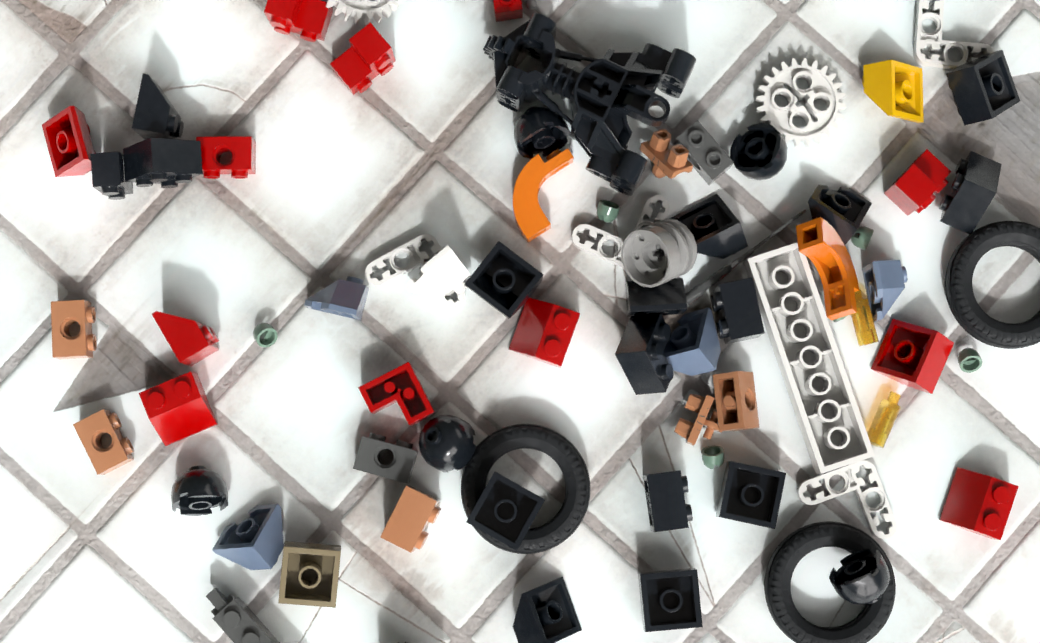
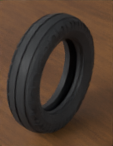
M1019 221L990 223L978 228L964 238L949 260L945 275V293L949 308L959 325L968 334L982 343L1004 349H1018L1035 345L1040 342V310L1031 319L1023 323L1011 324L1000 322L986 314L977 303L973 293L972 278L974 269L981 257L989 250L997 247L1010 246L1020 248L1030 253L1040 263V228Z
M515 424L491 433L476 446L473 456L463 470L461 499L466 516L469 518L486 487V480L490 469L500 457L510 451L534 449L550 456L560 467L566 485L564 502L553 519L540 527L529 529L517 551L473 526L482 538L499 549L517 554L540 553L563 543L579 527L589 505L590 478L581 454L563 435L541 425Z
M826 521L801 527L788 535L778 545L766 569L764 591L766 603L774 622L795 643H867L880 632L889 619L895 601L896 584L893 568L886 553L871 536L849 524ZM822 547H839L851 554L863 549H870L872 553H876V550H878L887 564L890 580L887 589L877 602L872 604L866 603L853 620L837 627L814 625L799 613L791 596V578L795 567L805 555Z

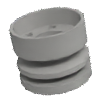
M665 219L631 232L625 238L621 248V260L626 273L640 286L649 288L659 286L688 273L694 267L697 259V244L693 234L686 225L673 219Z

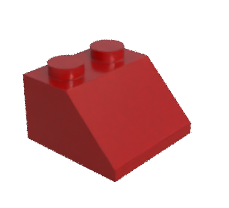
M68 106L42 124L55 177L87 174L91 171L90 154L96 153L93 149L90 128L84 113L75 106Z
M529 298L523 308L509 350L561 369L580 313L556 304Z
M158 311L152 313L153 318L180 363L193 366L219 350L216 344L219 338L211 326L208 327L206 324L203 325L194 320Z
M892 319L871 370L911 388L932 394L954 342L938 331Z
M190 371L139 393L147 416L165 446L218 425L198 374Z
M957 467L939 520L990 539L1001 540L1019 486L992 476Z

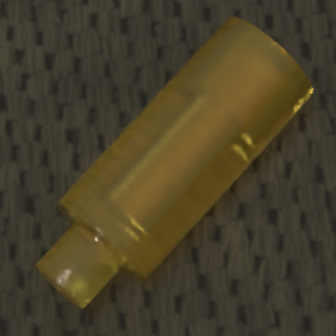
M859 289V291L855 292L857 313L851 314L858 345L864 346L879 342L868 298L863 299L861 289Z
M890 392L887 400L882 399L867 433L872 445L884 448L901 409V406L897 405L901 395Z

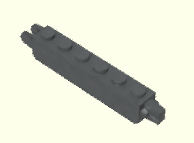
M217 587L206 595L215 607L211 611L214 615L212 619L234 643H280L239 597L235 598L232 594L225 597Z

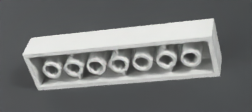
M798 242L746 259L744 266L748 278L753 277L760 313L815 474H822L874 457V451L806 256L798 251Z

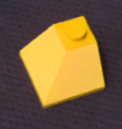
M892 59L863 65L862 84L864 93L888 116L916 123H924L922 68Z

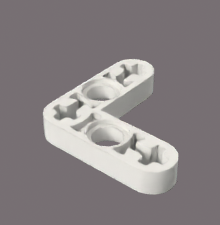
M917 0L913 56L919 65L955 69L966 63L968 49L971 56H976L981 51H983L984 56L995 52L990 45L984 43L942 40L944 0L935 1L931 6V12L922 13V11L926 12L929 9V1ZM930 19L934 21L936 30L933 33L925 32L921 25L923 20ZM925 47H929V52L938 53L940 47H943L941 61L938 60L940 55L936 54L925 59V54L920 51H923ZM956 48L961 52L962 57L959 62L949 60L947 56L949 49ZM971 57V58L968 60V62L973 61V60L978 59V58H973V57Z
M659 195L650 197L645 203L634 231L654 224L651 221L643 220L644 216L650 219L653 209L649 207L650 204L662 203L661 208L664 210V213L659 212L654 222L665 220L670 209L667 199ZM580 224L575 227L572 233V243L575 247L624 268L621 260V248L624 239L588 224ZM584 230L589 231V237L596 240L597 235L602 236L598 242L597 251L591 249L594 243L590 241H585L584 244L579 243L580 238L576 236L577 233H583ZM608 240L615 242L618 248L617 252L611 256L604 254L602 251V244Z
M430 234L420 235L369 263L365 269L366 279L371 285L381 287L421 265L424 266L425 261L430 260L425 251H419L422 248L421 242L424 240L427 243H434L431 247L434 256L442 248L434 236ZM399 253H406L410 257V263L405 268H399L394 263V259ZM389 259L390 265L396 273L391 275L390 270H387L382 274V280L379 281L377 278L371 279V275L374 273L373 268L378 267L379 270L386 268L387 265L384 261ZM465 291L461 292L458 295V301L455 303L452 299L446 300L445 297L448 295H439L445 306L457 308L464 303L466 294Z
M863 460L807 479L798 486L797 497L802 503L807 505H815L855 490L872 535L876 538L888 539L896 532L897 524L877 470L869 461ZM860 465H862L863 469H869L870 473L866 475L868 484L874 482L875 487H868L861 491L860 486L866 485L863 478L856 477ZM836 474L840 475L844 480V486L839 491H834L829 486V479ZM823 479V487L828 493L827 496H824V491H820L814 494L815 499L813 500L810 497H804L803 492L807 491L806 486L808 484L811 488L822 486L819 480ZM872 491L880 496V503L875 508L869 507L865 501L866 495ZM885 509L886 513H881L880 515L884 522H889L890 524L886 528L887 533L884 534L883 531H877L876 526L880 524L878 516L871 518L870 512H879Z

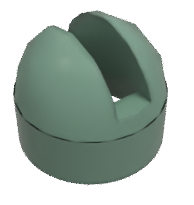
M600 200L596 213L600 220L609 223L617 218L621 207L614 202Z
M859 226L856 233H859L858 238L852 236L851 242L856 247L866 250L874 230L865 226Z
M268 323L258 324L253 331L254 339L261 347H270L276 342L278 337L276 330Z
M965 348L959 353L958 363L962 371L971 373L977 371L982 366V359L975 349Z
M708 446L702 449V460L707 468L714 469V466H717V468L722 466L725 458L722 447Z

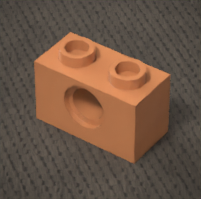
M86 300L51 302L53 358H93V351H96L97 340L96 335L92 334V323L96 321V312L94 306H91V302ZM78 322L80 332L77 336L72 337L69 329L72 324Z
M734 371L713 375L719 431L760 428L753 372Z
M102 409L73 424L97 475H105L134 460L131 454L134 452V448L127 437L123 438L119 430L122 424L115 412L111 413L110 410ZM108 433L112 437V443L105 449L101 445V437Z

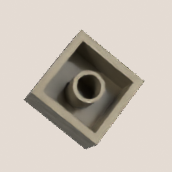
M285 541L278 603L336 608L341 546Z

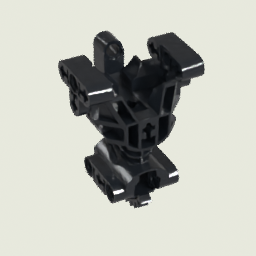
M533 13L530 20L505 37L489 36L483 50L489 56L488 58L494 60L497 102L512 111L519 112L524 102L530 103L539 99L552 112L556 111L571 125L570 136L579 143L590 157L585 169L610 182V187L616 191L632 196L644 172L647 159L633 151L627 150V144L632 135L627 115L649 126L657 127L663 125L668 119L670 104L664 97L656 94L655 90L658 88L661 92L671 97L680 98L693 71L696 58L681 49L674 48L671 53L650 43L645 45L642 53H614L615 50L609 49L603 59L582 56L581 53L563 51L555 47L556 23L539 13ZM525 52L530 57L542 62L545 71L541 73L533 70V72L527 73L513 66L519 53ZM558 59L578 62L584 60L592 63L587 65L581 73H578L575 67L570 69L567 67V63L564 62L563 65L558 63ZM548 89L552 91V95L557 93L561 95L563 100L565 98L570 99V103L573 104V121L545 94ZM652 106H659L663 109L664 115L658 118L653 117L648 109Z

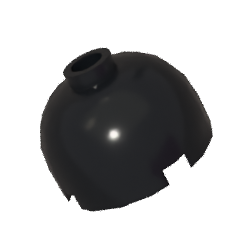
M534 106L528 108L519 117L514 127V141L517 150L522 157L532 159L534 157L533 154L543 152L542 156L546 157L555 150L563 148L568 142L567 135L570 136L571 134L564 118L556 111L552 112L548 107Z
M758 123L747 127L749 131L745 132L742 136L738 134L734 139L730 149V158L734 162L735 168L747 178L754 180L770 179L783 169L787 161L788 147L782 134L771 124Z
M437 416L424 425L419 435L418 444L421 456L430 466L442 472L454 469L458 471L470 461L475 452L476 445L473 443L475 431L468 422L456 416Z
M204 466L189 468V471L181 474L172 486V510L175 512L176 508H178L181 515L201 516L212 514L210 508L219 506L220 511L228 506V492L225 481L219 474L206 469Z
M870 549L856 551L840 561L843 566L837 571L835 568L831 570L829 579L832 586L842 599L852 604H872L877 602L887 589L890 580L889 569L878 550H876V553H872Z

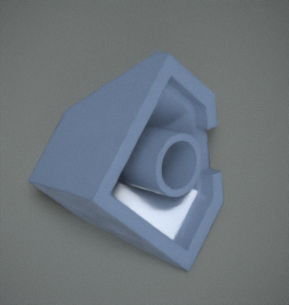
M900 260L873 261L862 268L872 323L878 322L885 317L905 288L904 283H907L908 280L905 266H901Z
M347 276L346 281L339 279L306 299L304 306L317 311L362 320L369 288L367 285H363L364 280Z
M708 307L683 315L677 321L679 326L671 333L670 340H668L663 352L668 363L672 365L674 371L690 376L716 370L721 348L711 309Z
M279 504L257 505L248 512L249 518L242 521L239 525L233 522L227 526L212 550L215 554L249 570L272 569L277 563L284 547L281 507Z

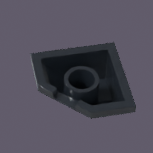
M818 185L808 200L812 220L819 217L826 220L836 230L844 245L847 244L857 231L872 204L848 187H840L836 191L829 190L827 185Z

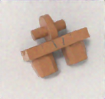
M666 129L653 132L651 140L641 143L639 150L654 164L652 168L654 176L657 178L667 176L672 179L682 172H691L693 164L687 160L689 154L687 148L679 144L674 146L670 144L671 134Z
M690 394L684 408L698 414L696 421L692 423L680 418L674 430L682 438L687 439L686 443L694 446L703 426L706 427L703 437L711 440L714 431L723 432L719 431L717 412L713 411L710 420L706 419L715 399L714 397Z

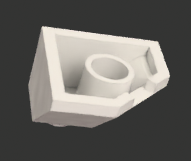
M447 245L425 263L420 269V277L417 280L413 277L406 284V287L413 293L450 296L455 292L459 295L467 288L464 284L471 274Z

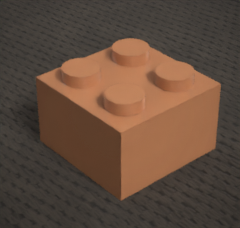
M406 485L380 538L410 553L414 552L416 548L422 549L429 533L425 532V529L429 522L435 523L442 509L437 506L440 500L412 486Z

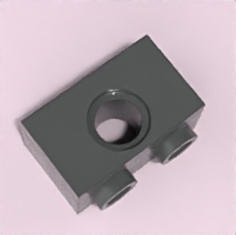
M698 120L681 133L674 142V145H683L689 150L687 160L693 164L695 170L709 186L728 171L734 163Z
M371 432L369 438L362 436L353 469L409 484L418 451L412 450L413 444L397 440L396 445L386 443L385 436ZM389 449L394 454V460L390 465L385 466L380 462L379 455L383 450Z

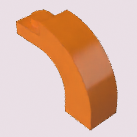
M568 148L564 151L560 149L555 150L546 157L548 161L545 163L537 154L524 166L516 180L513 191L514 217L527 243L551 229V223L540 208L538 193L542 184L549 177L573 163L574 157Z
M821 217L796 225L798 251L813 262L822 281L826 316L831 320L857 313L855 292L859 291L856 272L848 250L836 230Z

